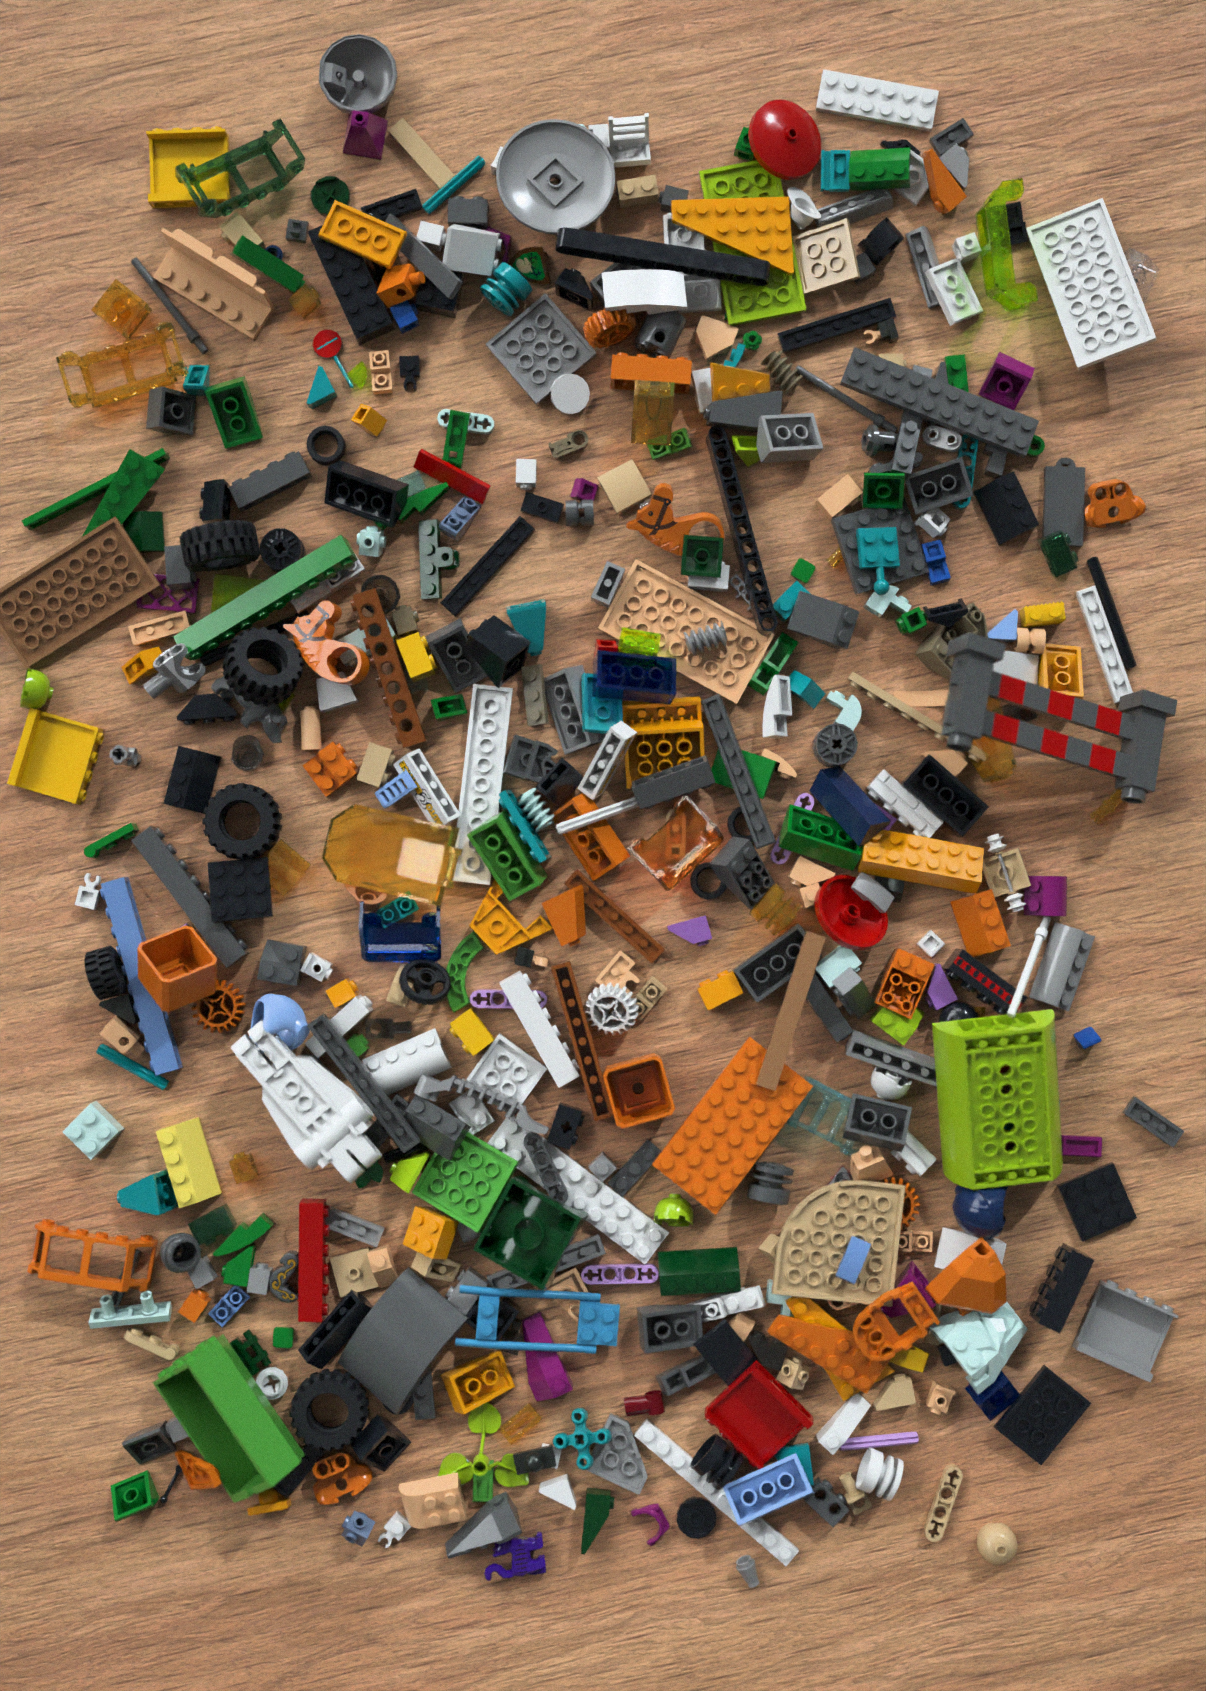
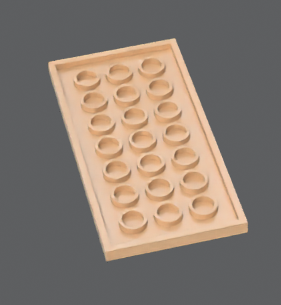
M637 559L634 561L598 627V630L642 652L644 655L710 691L720 694L721 697L736 705L775 635L773 633L768 636L761 635L757 631L756 624ZM722 621L727 636L726 646L722 642H719V648L712 644L711 651L704 646V653L696 649V655L688 651L683 632L690 636V630H694L698 634L699 627L705 632L706 625L713 629V623H717L720 627Z

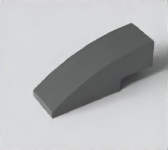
M986 443L982 454L990 457L983 475L998 479L1003 474L1007 451Z
M700 1355L676 1365L655 1377L663 1395L670 1396L684 1387H691L716 1372L706 1359Z

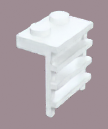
M644 113V116L623 118L609 116L610 155L614 168L651 165L649 114Z

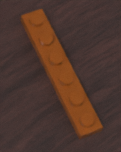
M578 869L564 883L569 889L582 884L584 903L651 964L665 950Z

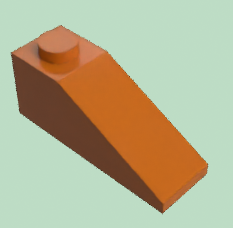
M931 148L922 153L930 197L934 202V208L939 213L945 214L954 209L967 196Z

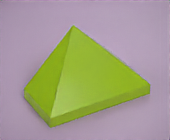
M732 436L736 453L747 467L760 461L756 446L757 436Z

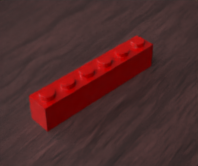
M303 1198L299 1202L298 1322H323L329 1313V1304H326V1296L329 1294V1284H326V1276L329 1275V1264H326V1257L329 1256V1245L326 1244V1237H329L330 1227L326 1225V1217H329L330 1206L327 1205V1199Z

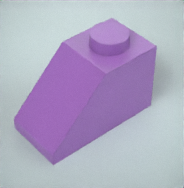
M706 915L667 926L669 931L692 944L697 943V946L709 944L708 940L712 939Z
M936 963L924 991L926 994L924 999L929 1008L933 1007V1009L938 1010L958 1000L941 965Z

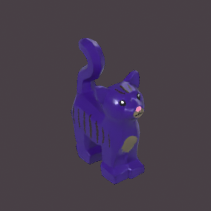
M537 1532L536 1537L518 1536L502 1544L495 1542L493 1557L511 1552L512 1567L506 1571L499 1564H491L485 1569V1579L491 1581L493 1572H497L499 1576L506 1579L514 1576L523 1577L526 1574L537 1575L546 1573L544 1555H539L536 1559H532L530 1551L543 1547L542 1532Z

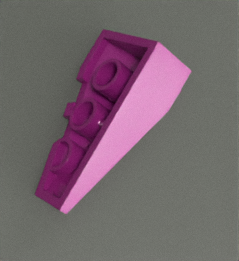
M540 1311L522 1319L524 1342L554 1343ZM525 1350L528 1383L536 1401L553 1399L573 1390V1383L559 1352Z

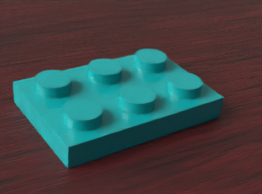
M583 673L581 675L583 732L607 734L610 727L623 721L622 679L620 676Z

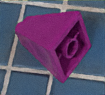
M353 110L348 117L343 154L382 160L388 120L368 112Z
M911 1261L896 1279L894 1289L913 1281L930 1308L936 1306V1301L924 1289L929 1282L916 1264ZM893 1298L892 1307H880L885 1316L888 1315L889 1318L909 1314L899 1298L895 1300Z

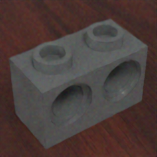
M817 1477L814 1480V1485H811L814 1494L803 1499L824 1520L834 1527L849 1511L847 1501L841 1493L837 1495L832 1490L834 1487L826 1479L822 1481ZM818 1490L825 1491L821 1497H816L815 1493ZM832 1504L839 1505L836 1511L829 1510Z

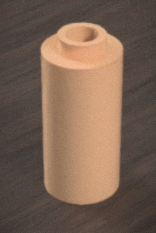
M305 706L304 710L300 711L302 751L322 750L320 710H316V706Z

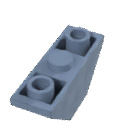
M464 496L438 526L440 531L458 542L468 530L481 505Z

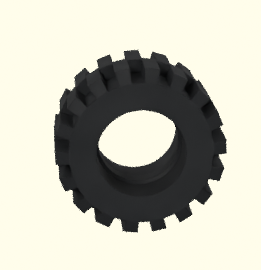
M111 945L87 952L85 955L86 975L93 993L99 1000L126 992L127 982L126 976H124L122 971L123 964L117 951Z

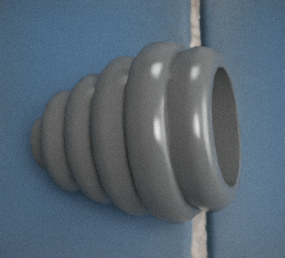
M176 1233L164 1240L160 1248V1257L164 1266L169 1271L184 1273L192 1270L199 1263L201 1248L198 1241L192 1235Z

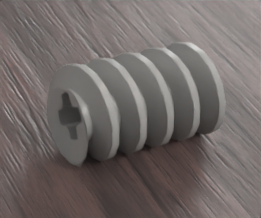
M722 621L720 627L717 623H713V629L706 625L705 632L699 627L698 634L694 630H690V636L683 632L688 651H691L693 655H696V649L704 653V646L711 651L712 644L716 648H719V642H722L724 646L727 645V636Z

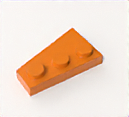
M181 1449L174 1453L191 1490L216 1488L222 1484L220 1472L214 1465Z

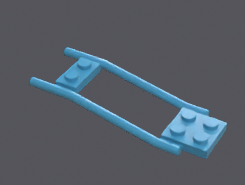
M460 1285L459 1293L479 1295L476 1339L456 1338L455 1346L596 1354L597 1345L617 1346L620 1304L600 1303V1293ZM500 1296L580 1300L577 1344L496 1341Z

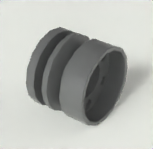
M834 723L827 725L816 734L813 739L812 749L814 756L821 764L828 767H836L847 763L853 758L857 751L858 742L851 728L844 724ZM838 740V741L840 742L839 745H838V746L840 747V749H839V748L833 749V748H832V746H833V742H832V741L835 742V741Z
M755 1162L752 1168L760 1172H751V1176L759 1179V1181L749 1183L747 1197L761 1202L787 1205L790 1190L782 1187V1184L792 1183V1179L784 1176H793L794 1170L776 1162Z

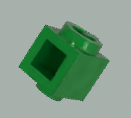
M743 127L735 147L734 156L746 161H753L754 154L748 137L749 127Z
M919 607L900 615L896 619L898 630L902 635L906 636L924 628L928 624L924 611H921Z

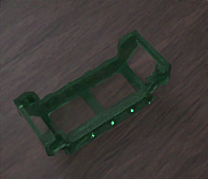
M281 118L272 122L274 129L269 132L267 130L263 131L260 138L197 167L194 164H190V168H188L185 163L175 167V177L179 183H184L198 207L200 217L218 218L222 215L228 216L239 207L245 208L256 199L262 200L273 191H281L304 169L305 157ZM283 135H285L298 157L286 166V169L283 168L272 150V146ZM259 155H265L278 177L249 190L236 167ZM227 171L232 176L241 194L218 204L216 199L208 200L200 187V183ZM192 186L196 189L203 202L200 201Z

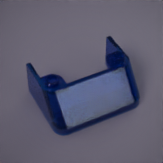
M360 901L359 937L361 957L364 961L411 962L417 959H428L429 961L441 959V901H437L436 913L429 912L424 914L421 922L383 923L388 926L386 928L382 926V919L379 915L373 912L365 913L364 901Z

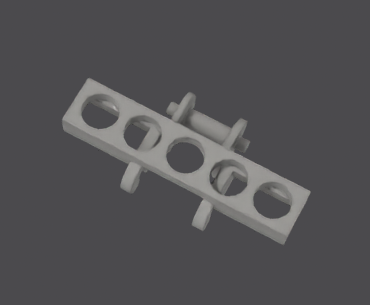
M735 574L728 582L738 593L735 596L736 599L741 595L749 604V607L746 609L749 611L751 606L749 600L745 597L747 594L745 583ZM735 578H736V579L739 581V583H740V584L737 585V586L734 585V583L732 582L733 579H735ZM757 583L752 584V587H753L754 590L760 591V590L755 586ZM740 586L744 587L742 591L739 590ZM758 602L759 608L765 610V605L762 602Z

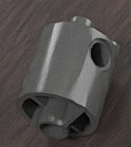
M679 310L650 315L647 313L635 338V349L641 353L647 352L652 354V358L663 355L670 359L687 320L678 313Z

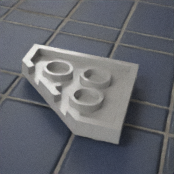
M610 1413L603 1428L610 1430L612 1439L605 1445L595 1444L591 1453L594 1464L587 1471L640 1495L648 1475L630 1424L627 1420Z

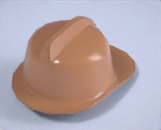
M352 874L345 880L346 890L354 897L357 907L361 910L376 913L381 902L387 897L386 891L368 875Z

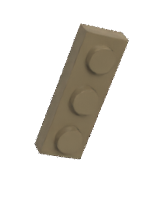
M538 664L521 667L528 726L549 724L543 666Z

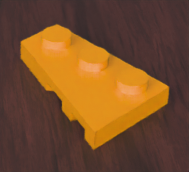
M710 362L712 402L770 392L769 374Z

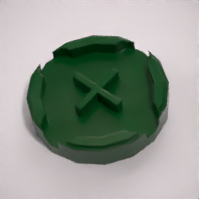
M325 176L319 179L314 187H312L311 201L313 206L324 216L328 215L335 200L345 205L350 203L349 189L337 177Z

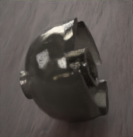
M374 575L364 582L361 592L376 588L384 614L393 611L397 607L401 593L395 580L386 575ZM365 606L368 611L374 613L373 607Z

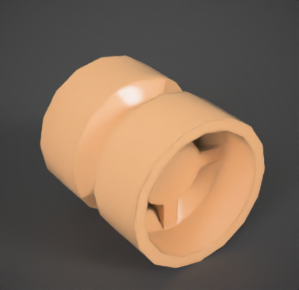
M1017 627V640L1013 642V652L1026 653L1029 651L1031 654H1043L1046 643L1045 629L1032 628L1029 631L1028 628Z

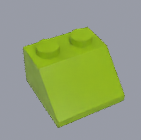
M879 1006L869 1020L904 1046L917 1029L924 1012L916 1007L912 1019H909Z

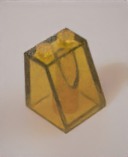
M635 380L631 443L670 446L675 382Z

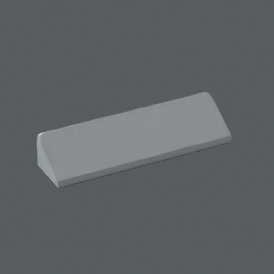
M888 189L869 190L817 209L821 214V218L814 221L817 228L846 218L851 224L892 209L893 198Z
M922 226L907 233L906 237L927 306L930 309L940 306L925 272L938 266L939 261L929 229Z

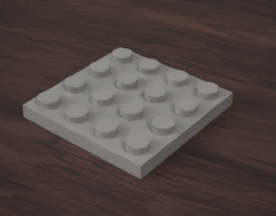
M546 293L486 343V347L536 405L551 394V386L558 377L564 374H575L597 355L595 350Z

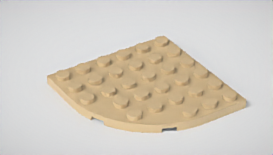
M846 1180L824 1186L807 1196L792 1211L780 1233L776 1249L771 1293L871 1304L883 1293L894 1289L905 1185L866 1180ZM852 1236L871 1244L855 1284L835 1276ZM893 1299L884 1303L883 1306L892 1307Z

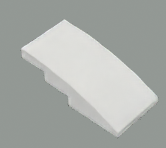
M642 269L602 273L606 312L608 310L626 309L627 313L647 311L648 315L687 309L683 272Z

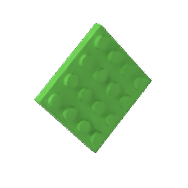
M468 1132L451 1161L434 1152L412 1193L477 1233H480L520 1162Z

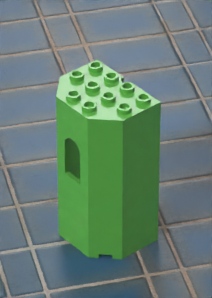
M224 1334L217 1338L213 1335L198 1344L192 1352L190 1351L183 1357H179L169 1368H165L157 1374L159 1378L153 1384L205 1461L218 1469L222 1486L232 1501L236 1503L250 1497L254 1493L258 1494L272 1488L301 1463V1458L304 1457L305 1453Z

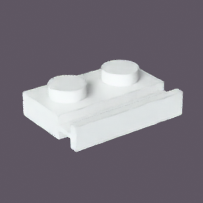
M466 1091L451 1101L449 1105L458 1119L471 1126L468 1132L474 1135L494 1122L495 1119L483 1101L477 1099L478 1094L476 1091L472 1098L466 1095L468 1092Z

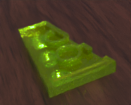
M214 574L211 613L265 580Z

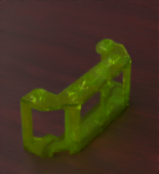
M1023 178L1002 181L998 188L991 192L975 214L978 240L981 248L980 255L985 294L1000 303L1007 311L1025 309L1038 301L1037 289L1031 282H1015L1006 202L1016 201L1023 195Z

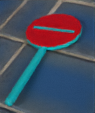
M325 329L320 331L313 339L314 351L322 358L333 357L350 388H354L353 383L336 356L342 348L340 336L333 330Z

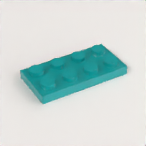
M512 790L501 792L499 794V803L504 810L508 809L511 814L509 816L511 823L514 827L518 826L522 832L519 835L525 844L528 843L531 847L530 854L533 859L542 863L552 858L538 833L535 832V828L531 826L530 820L526 818V813L522 812L523 808L518 805V800Z

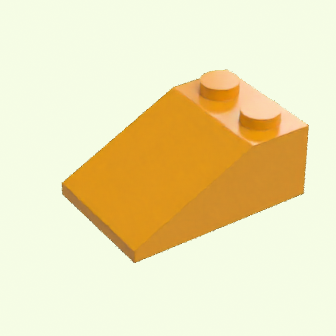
M1045 643L1044 653L1040 654L1038 685L1083 699L1081 647Z
M501 1350L471 1360L441 1374L454 1411L460 1414H466L515 1387Z

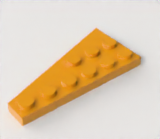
M792 1296L785 1300L793 1316L797 1319L813 1324H822V1326L830 1328L836 1327L848 1330L832 1315L822 1309L812 1298ZM887 1364L875 1383L895 1372V1370ZM825 1369L843 1401L860 1392L859 1389Z

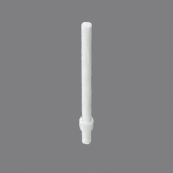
M1043 916L1040 927L1036 929L1034 934L1033 946L1007 1012V1016L1010 1018H1014L1040 947L1042 942L1046 940L1047 929L1051 920L1048 916Z

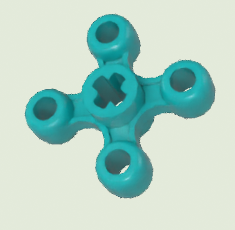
M577 1408L571 1414V1419L575 1424L574 1433L572 1435L566 1433L555 1435L553 1444L555 1448L560 1450L570 1445L574 1446L579 1452L576 1462L577 1466L581 1470H588L594 1464V1459L589 1451L591 1444H608L612 1439V1434L607 1428L591 1432L586 1426L588 1412L584 1408Z

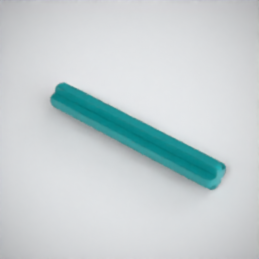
M480 155L474 158L422 205L424 211L427 214H431L485 166L484 159Z
M101 1044L96 1051L100 1056L161 1090H165L169 1084L167 1079L160 1075H155V1072L105 1044Z

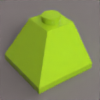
M425 1151L402 1158L398 1163L394 1162L389 1171L392 1174L390 1180L409 1194L431 1152Z

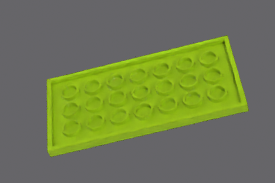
M757 160L699 171L703 199L784 197L781 178L767 172ZM793 239V275H787L788 273L770 267L769 284L766 286L720 280L729 326L806 312ZM712 241L714 252L747 257L742 252L735 249L731 250L726 245H720Z

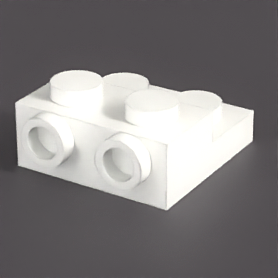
M671 212L663 215L665 244L704 250V235L695 231H689L684 226L672 223Z

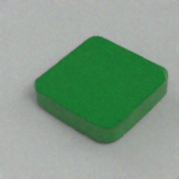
M799 558L791 571V576L803 583H808L816 567L806 560Z
M275 1327L273 1331V1346L277 1348H291L293 1346L294 1329L292 1327Z

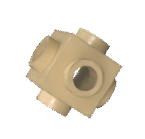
M785 1357L776 1380L789 1388L803 1390L811 1367L804 1363L805 1360L800 1357Z

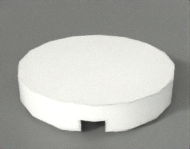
M576 374L561 375L554 381L550 391L551 401L556 409L568 414H574L584 409L590 396L588 384L582 377Z

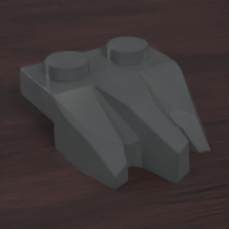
M514 735L503 773L523 780L540 783L547 775L546 770H551L556 765L550 757L556 755L558 751L549 744Z

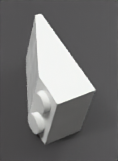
M943 1227L934 1266L945 1269L979 1238L964 1231ZM996 1238L985 1240L996 1252L1002 1265L1007 1244Z

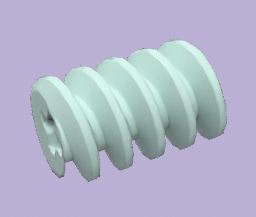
M532 788L517 799H521L518 802L519 806L525 805L522 812H529L526 818L534 819L531 822V826L538 825L535 829V832L538 833L553 823L551 820L555 815H547L550 808L543 809L546 802H539L538 800L542 795H534L537 788Z

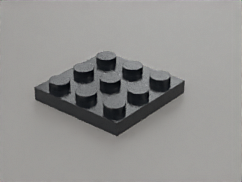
M268 857L208 862L211 918L213 923L273 917Z
M1113 1162L1057 1185L1082 1242L1137 1218Z

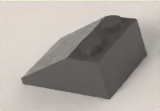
M799 591L787 629L834 649H848L859 611L843 604Z
M461 618L426 636L431 651L455 693L487 677V674L466 649L469 632Z
M649 1305L637 1307L639 1342L645 1354L693 1347V1343L703 1336L700 1305Z

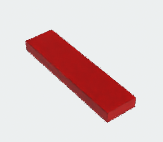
M424 449L419 451L413 466L442 483L446 482L449 487L481 504L485 502L491 485Z

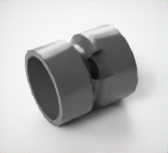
M593 499L582 500L580 503L577 500H565L566 526H577L579 523L583 526L594 525ZM579 508H584L585 517H579Z

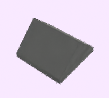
M166 1420L132 1433L122 1442L123 1447L139 1465L177 1450L175 1443L166 1434Z

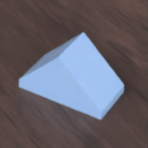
M1014 609L987 633L988 639L998 642H1014L1017 640L1018 611Z

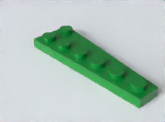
M129 449L82 537L113 517H117L122 525L161 476L165 468Z

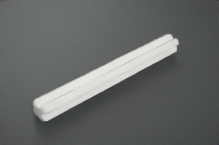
M632 797L556 825V829L559 834H564L639 807L636 798Z

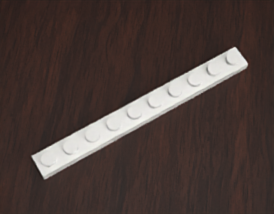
M646 1419L636 1430L634 1436L738 1525L723 1487L716 1490L712 1483L709 1484L706 1481L709 1472L703 1476L696 1473L690 1467L693 1457L650 1420ZM762 1517L740 1526L785 1566L799 1552V1549Z

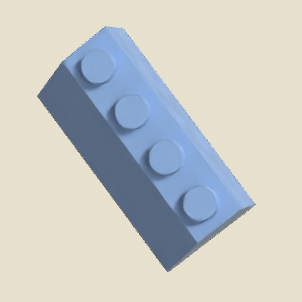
M796 1453L723 1486L739 1526H743L814 1494Z

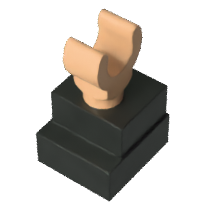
M893 318L878 323V331L866 330L863 333V336L870 335L872 337V340L866 342L867 346L872 345L878 339L881 342L889 340V343H894L899 338Z
M519 946L514 964L531 967V963L547 967L549 959L534 956V950Z

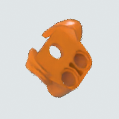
M1119 479L1097 482L1088 488L1087 494L1091 499V503L1085 509L1086 525L1088 527L1106 528L1107 523L1120 521V524H1125L1138 518L1146 510L1144 501L1139 496L1133 495L1130 486ZM1121 484L1122 489L1116 494L1115 489ZM1102 489V495L1096 498L1097 490ZM1116 506L1119 510L1118 514L1115 517H1110L1108 514L1109 509Z
M348 1452L334 1454L316 1462L313 1466V1474L317 1478L313 1485V1492L319 1504H336L339 1502L337 1497L351 1492L352 1496H355L365 1489L372 1481V1471L367 1465L358 1464ZM340 1456L346 1459L345 1467H341L338 1463ZM321 1464H325L328 1467L326 1475L320 1472ZM340 1478L345 1479L347 1482V1487L344 1490H339L336 1486L337 1480Z

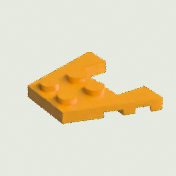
M494 879L469 927L495 955L552 929L541 915L525 929L497 899L504 892Z

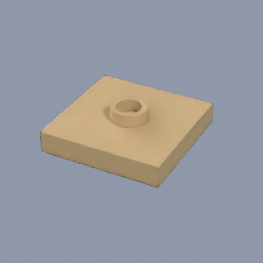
M369 1247L330 1258L340 1297L346 1296L351 1290L358 1293L379 1287L368 1259Z

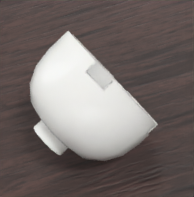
M875 1066L871 1075L872 1088L882 1100L900 1099L907 1093L912 1080L908 1081L909 1077L879 1066Z

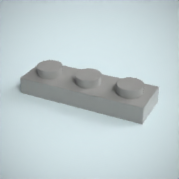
M331 1206L329 1217H326V1225H329L331 1230L376 1248L385 1227Z

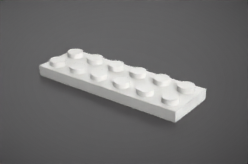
M823 69L815 111L931 132L939 91Z

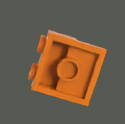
M331 742L319 751L316 756L302 765L325 797L330 796L358 775L356 771L358 766L352 759L348 760L344 755L346 750L340 743Z

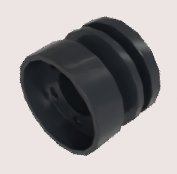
M276 528L269 531L260 543V554L263 561L276 573L306 556V549L302 541L292 531L285 528ZM283 546L286 550L280 554L277 550Z
M713 1434L699 1448L690 1463V1467L700 1476L709 1472L706 1481L709 1484L712 1483V1486L719 1490L736 1474L743 1461V1456L735 1453L736 1450L732 1447L725 1451L727 1442L719 1435Z

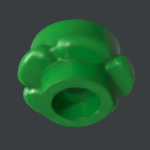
M756 331L745 333L743 345H746V349L756 350L762 343V337Z

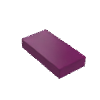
M1061 1135L1062 1156L1102 1157V1137Z

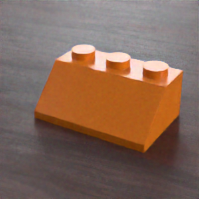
M986 889L976 894L950 901L966 952L971 956L975 957L1011 946L992 889Z

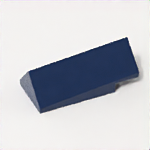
M840 766L820 769L809 791L859 847H862L891 823Z

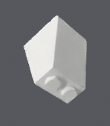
M453 224L447 230L442 262L453 271L492 276L494 270L499 266V260L496 257L497 251H501L503 240L500 239L499 233Z

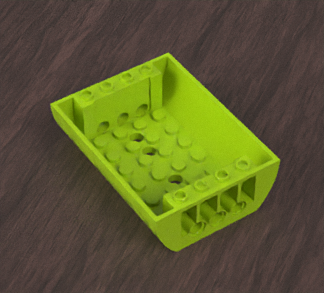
M1049 1009L1016 1013L1014 1018H1010L1006 1014L932 1023L943 1174L953 1183L972 1190L1056 1179L1063 1170L1054 1011ZM1009 1065V1072L1005 1074L1000 1073L1002 1066ZM1006 1084L1011 1085L1009 1092H1001L1002 1086ZM1013 1123L1014 1126L1010 1131H1005L1003 1129L1005 1124ZM1008 1142L1015 1143L1013 1148L1005 1149V1145Z

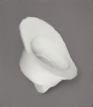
M796 187L788 188L787 193L791 200L790 218L799 229L803 230L815 219H820L821 214L804 191Z

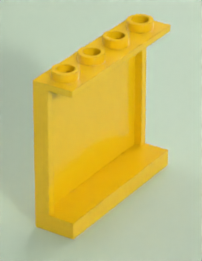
M218 126L211 129L193 127L191 130H183L182 128L163 130L155 128L152 131H146V135L149 138L150 194H148V202L152 208L231 206L229 136L225 128L223 129Z
M30 708L7 784L81 805V802H84L87 796V790H85L87 783H90L93 776L92 766L98 759V746L104 740V729Z

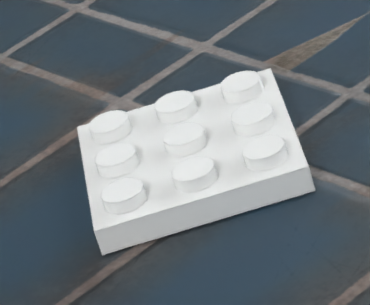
M499 1033L467 1077V1080L469 1082H477L481 1086L485 1085L491 1090H497L500 1094H507L510 1098L517 1099L522 1104L548 1068ZM496 1099L494 1104L498 1106L500 1100ZM506 1103L503 1111L507 1112L510 1105Z

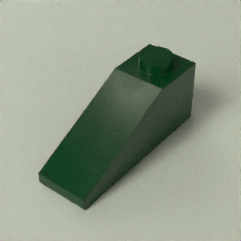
M587 1488L581 1554L587 1552L609 1517V1509L614 1508V1497H611V1490Z

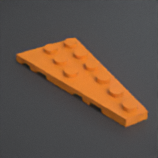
M778 1314L767 1330L773 1337L865 1394L868 1393L891 1360L890 1358L878 1362L868 1359L856 1344L853 1331L836 1327L830 1328L818 1323L804 1322L801 1319Z

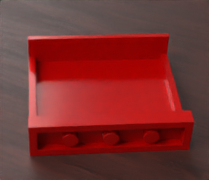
M757 1360L705 1407V1419L712 1426L715 1425L719 1429L721 1436L726 1440L729 1439L736 1451L740 1454L743 1453L748 1458L751 1466L758 1469L764 1468V1464L804 1427L809 1429L813 1425V1416Z

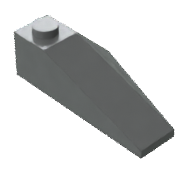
M506 1491L489 1500L445 1543L448 1559L470 1553L476 1547H481V1549L488 1548V1544L493 1542L498 1544L505 1543L522 1533L517 1508Z

